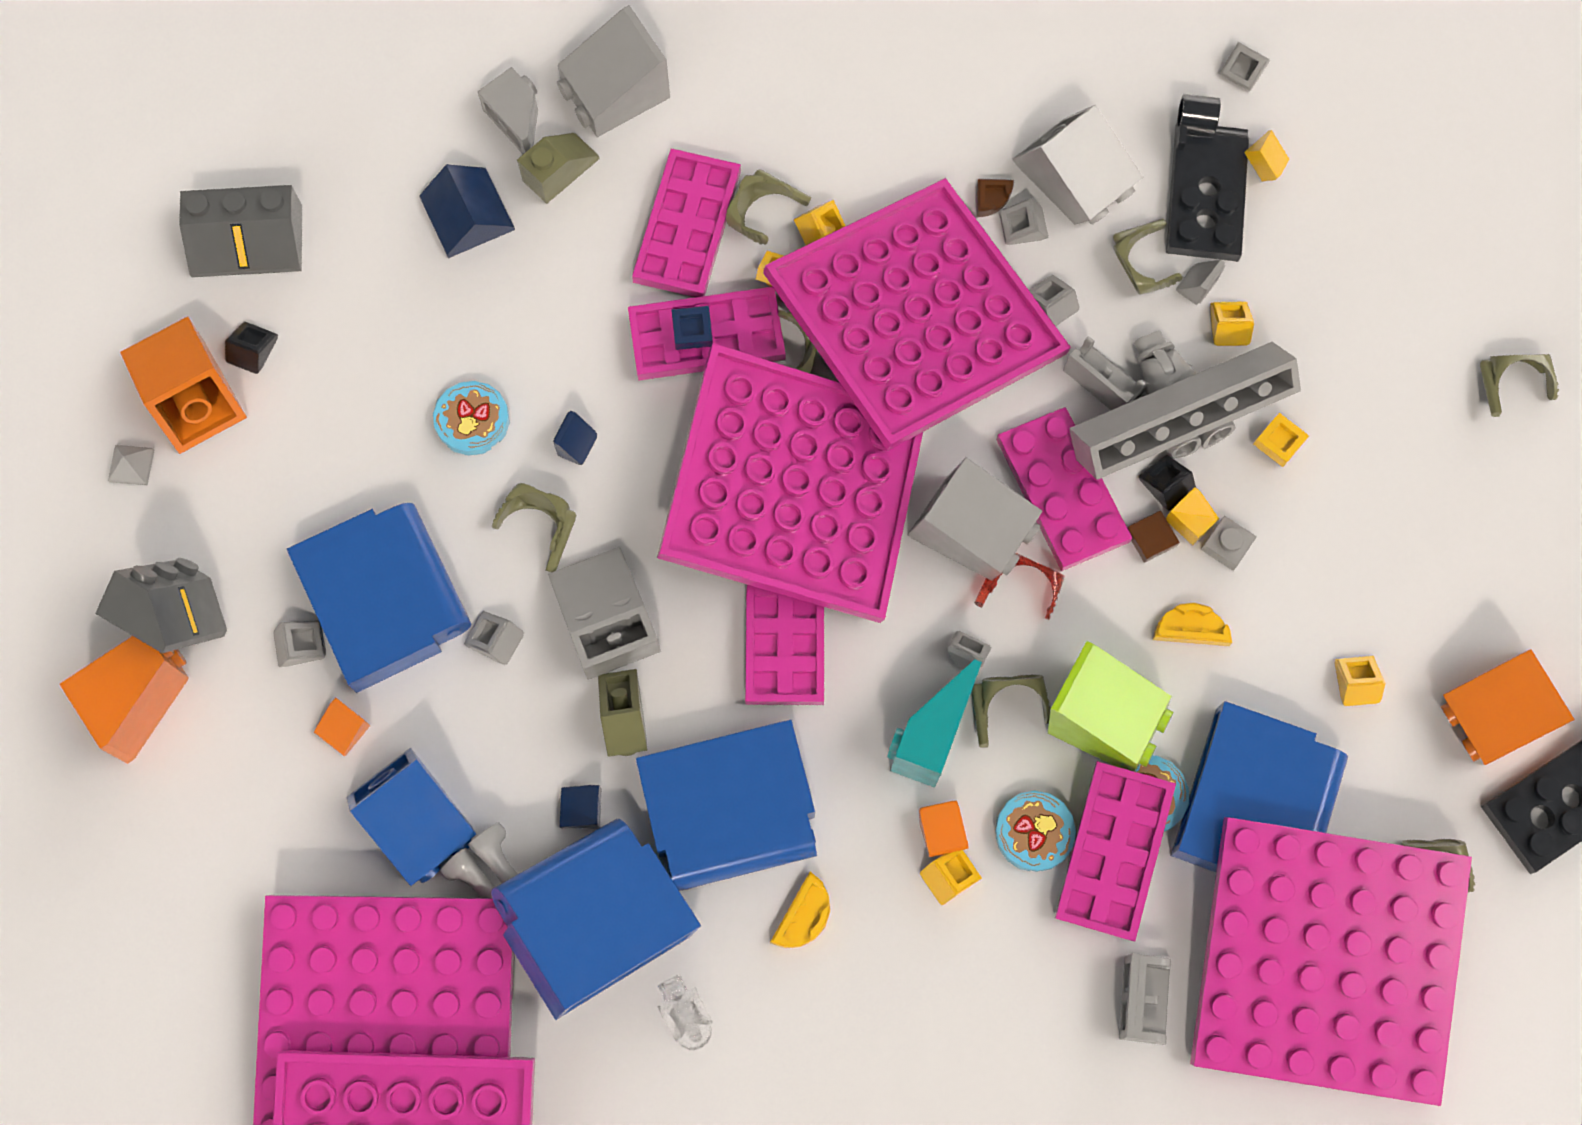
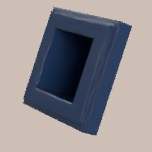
M570 410L553 440L557 455L575 464L583 465L597 439V433L576 412Z
M600 785L561 788L560 828H600L602 792Z

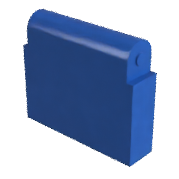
M402 503L377 515L373 509H370L287 548V552L346 682L356 693L441 653L439 645L463 634L472 625L413 503Z
M1224 701L1215 710L1189 794V805L1181 820L1170 856L1216 872L1224 817L1327 833L1348 755L1341 750L1316 742L1317 733Z
M792 720L636 758L659 857L667 856L670 878L679 891L817 856L816 840L809 819L815 818V809Z
M621 819L611 821L494 887L491 891L495 907L508 927L503 936L555 1021L684 942L701 927V924L649 843L642 847L631 829Z

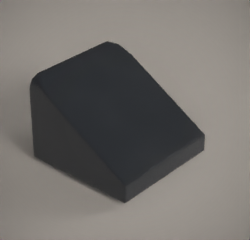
M244 321L225 340L226 362L258 374L278 339V334Z
M1168 455L1164 456L1139 476V480L1168 511H1171L1196 487L1192 471Z

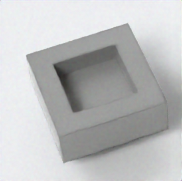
M1224 516L1201 550L1234 571L1257 536Z

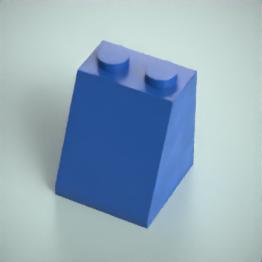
M411 748L346 797L349 811L410 886L417 881L425 883L434 877L441 869L439 866L441 862L450 855L454 856L464 848L469 849L468 844L477 835L471 824Z

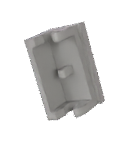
M1089 336L1084 340V344L1079 350L1075 348L1069 354L1063 371L1110 410L1137 400L1145 391L1146 383L1142 379L1135 382L1093 347L1095 341Z
M1135 953L1124 957L1120 1040L1166 1045L1171 959Z

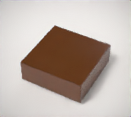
M1161 510L1127 527L1132 536L1131 541L1144 563L1177 547L1180 543Z

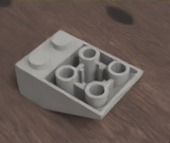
M620 547L548 573L588 680L661 652L657 636Z

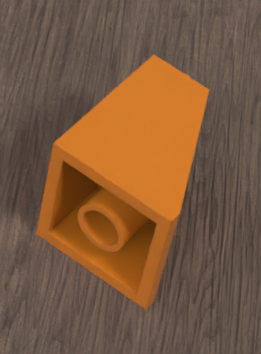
M188 316L120 352L144 406L179 454L247 418L208 346Z
M131 636L59 685L99 748L128 764L136 758L189 677L182 668L187 662L178 649L161 653L136 637Z
M1532 649L1443 695L1447 703L1441 705L1451 725L1454 727L1460 723L1468 738L1462 740V743L1472 760L1475 762L1481 758L1484 765L1575 720Z

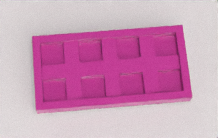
M671 148L632 275L633 283L691 297L705 296L727 222V209L734 198L741 174V164Z
M773 287L628 307L638 381L703 372L705 369L710 347L675 349L672 309L709 306L714 344L772 362L786 360L776 293Z
M1066 407L998 434L996 439L1025 499L1042 510L1036 522L1040 525V530L1061 572L1126 545L1132 540V536L1103 479L1096 480L1076 460L1069 429L1075 426Z
M747 585L746 705H824L823 606Z
M1098 761L1095 763L1055 919L1130 941H1136L1176 783Z

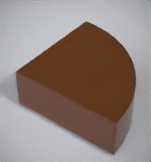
M978 179L977 217L990 216L1000 211L1011 197L1014 180Z

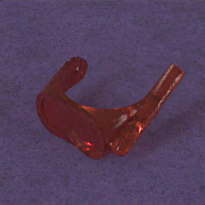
M1016 553L1020 558L1015 566L1026 565L1035 567L1043 572L1051 583L1053 598L1045 616V619L1049 620L1050 614L1054 611L1053 607L1056 606L1055 601L1058 600L1059 596L1057 595L1058 593L1060 594L1065 575ZM1002 574L992 581L985 578L974 602L975 605L983 607L989 594H992L994 588H996L997 581Z

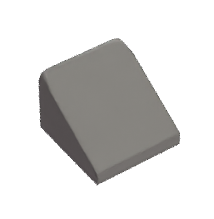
M1238 42L1219 74L1251 91L1269 64L1270 59Z
M1032 198L999 211L1007 245L1041 241L1048 238L1043 209Z
M1214 260L1195 264L1178 285L1176 291L1194 304H1200L1218 281L1225 268V262Z
M1051 275L1029 290L1055 326L1079 310L1075 289L1054 275Z
M483 611L464 644L501 664L507 665L522 640L524 632L510 620Z
M319 620L281 622L274 630L279 667H288L325 658Z

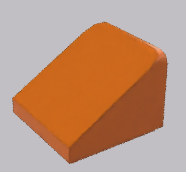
M335 697L329 704L314 733L343 756H346L370 725Z
M953 800L919 809L920 828L929 857L969 849L957 801Z

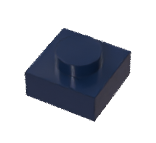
M709 306L672 309L676 350L712 346Z

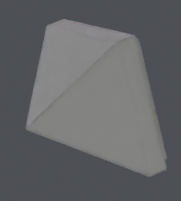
M115 445L108 481L148 485L154 449Z
M956 631L948 645L947 651L958 669L963 670L974 659L981 661L982 667L992 647L961 631Z

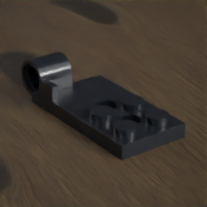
M1183 94L1181 97L1177 123L1175 125L1166 253L1239 262L1242 256L1248 163V158L1244 152L1249 147L1248 129L1218 126L1221 108L1220 98ZM1202 183L1212 184L1216 188L1217 194L1212 196L1205 195L1201 192L1199 185ZM1207 215L1214 220L1215 226L1204 228L1197 222V217Z
M1582 740L1481 806L1529 874L1538 872L1582 842ZM1565 787H1570L1578 793L1579 804L1576 808L1568 806L1563 801L1562 791ZM1533 808H1540L1547 814L1548 825L1545 829L1538 828L1533 824L1531 820Z

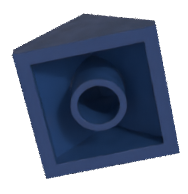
M446 164L419 195L448 258L515 230L486 168Z

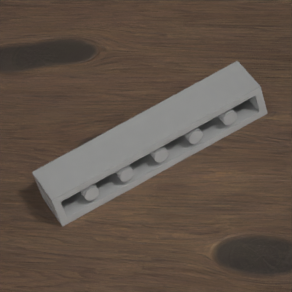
M1272 341L1073 426L1069 429L1076 460L1098 480L1301 391L1297 358Z

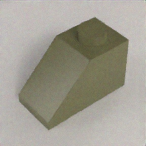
M576 133L543 137L518 158L517 162L522 181L548 204L600 158Z
M637 669L598 676L600 719L608 757L617 755L630 756L637 752L647 751L646 730Z

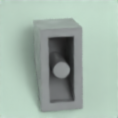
M510 67L477 92L483 111L517 149L524 154L534 145L538 115L535 98L537 89L526 75L520 77Z

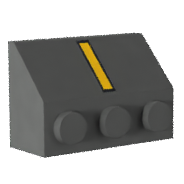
M292 185L180 191L179 226L188 270L192 278L302 271V204Z
M177 558L176 560L155 562V564L144 566L136 565L133 568L114 571L95 613L161 653L224 637L227 632L211 578L198 571L199 566L184 558Z

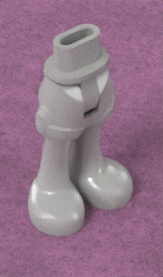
M1161 331L1143 336L1134 342L1140 354L1137 362L1142 369L1147 395L1196 374L1192 366L1186 363L1174 349L1173 343L1166 342ZM1231 421L1168 450L1173 458L1191 455L1198 450L1200 445L1206 449L1225 439L1235 430V424Z
M498 822L475 837L468 845L489 866L500 882L503 883L518 873L511 867L502 852L501 843L505 839L506 830ZM467 848L456 853L441 868L440 872L447 880L454 881L459 879L467 883L481 898H492L491 891L495 886L481 871L475 857Z

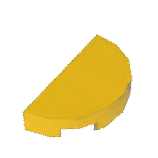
M1198 603L1179 604L1174 609L1166 612L1156 625L1153 640L1219 646H1230L1233 643L1229 626L1225 625L1221 617L1215 614L1211 607Z
M811 871L808 873L770 944L782 948L802 947L814 941L825 929L830 914L829 895L823 882Z

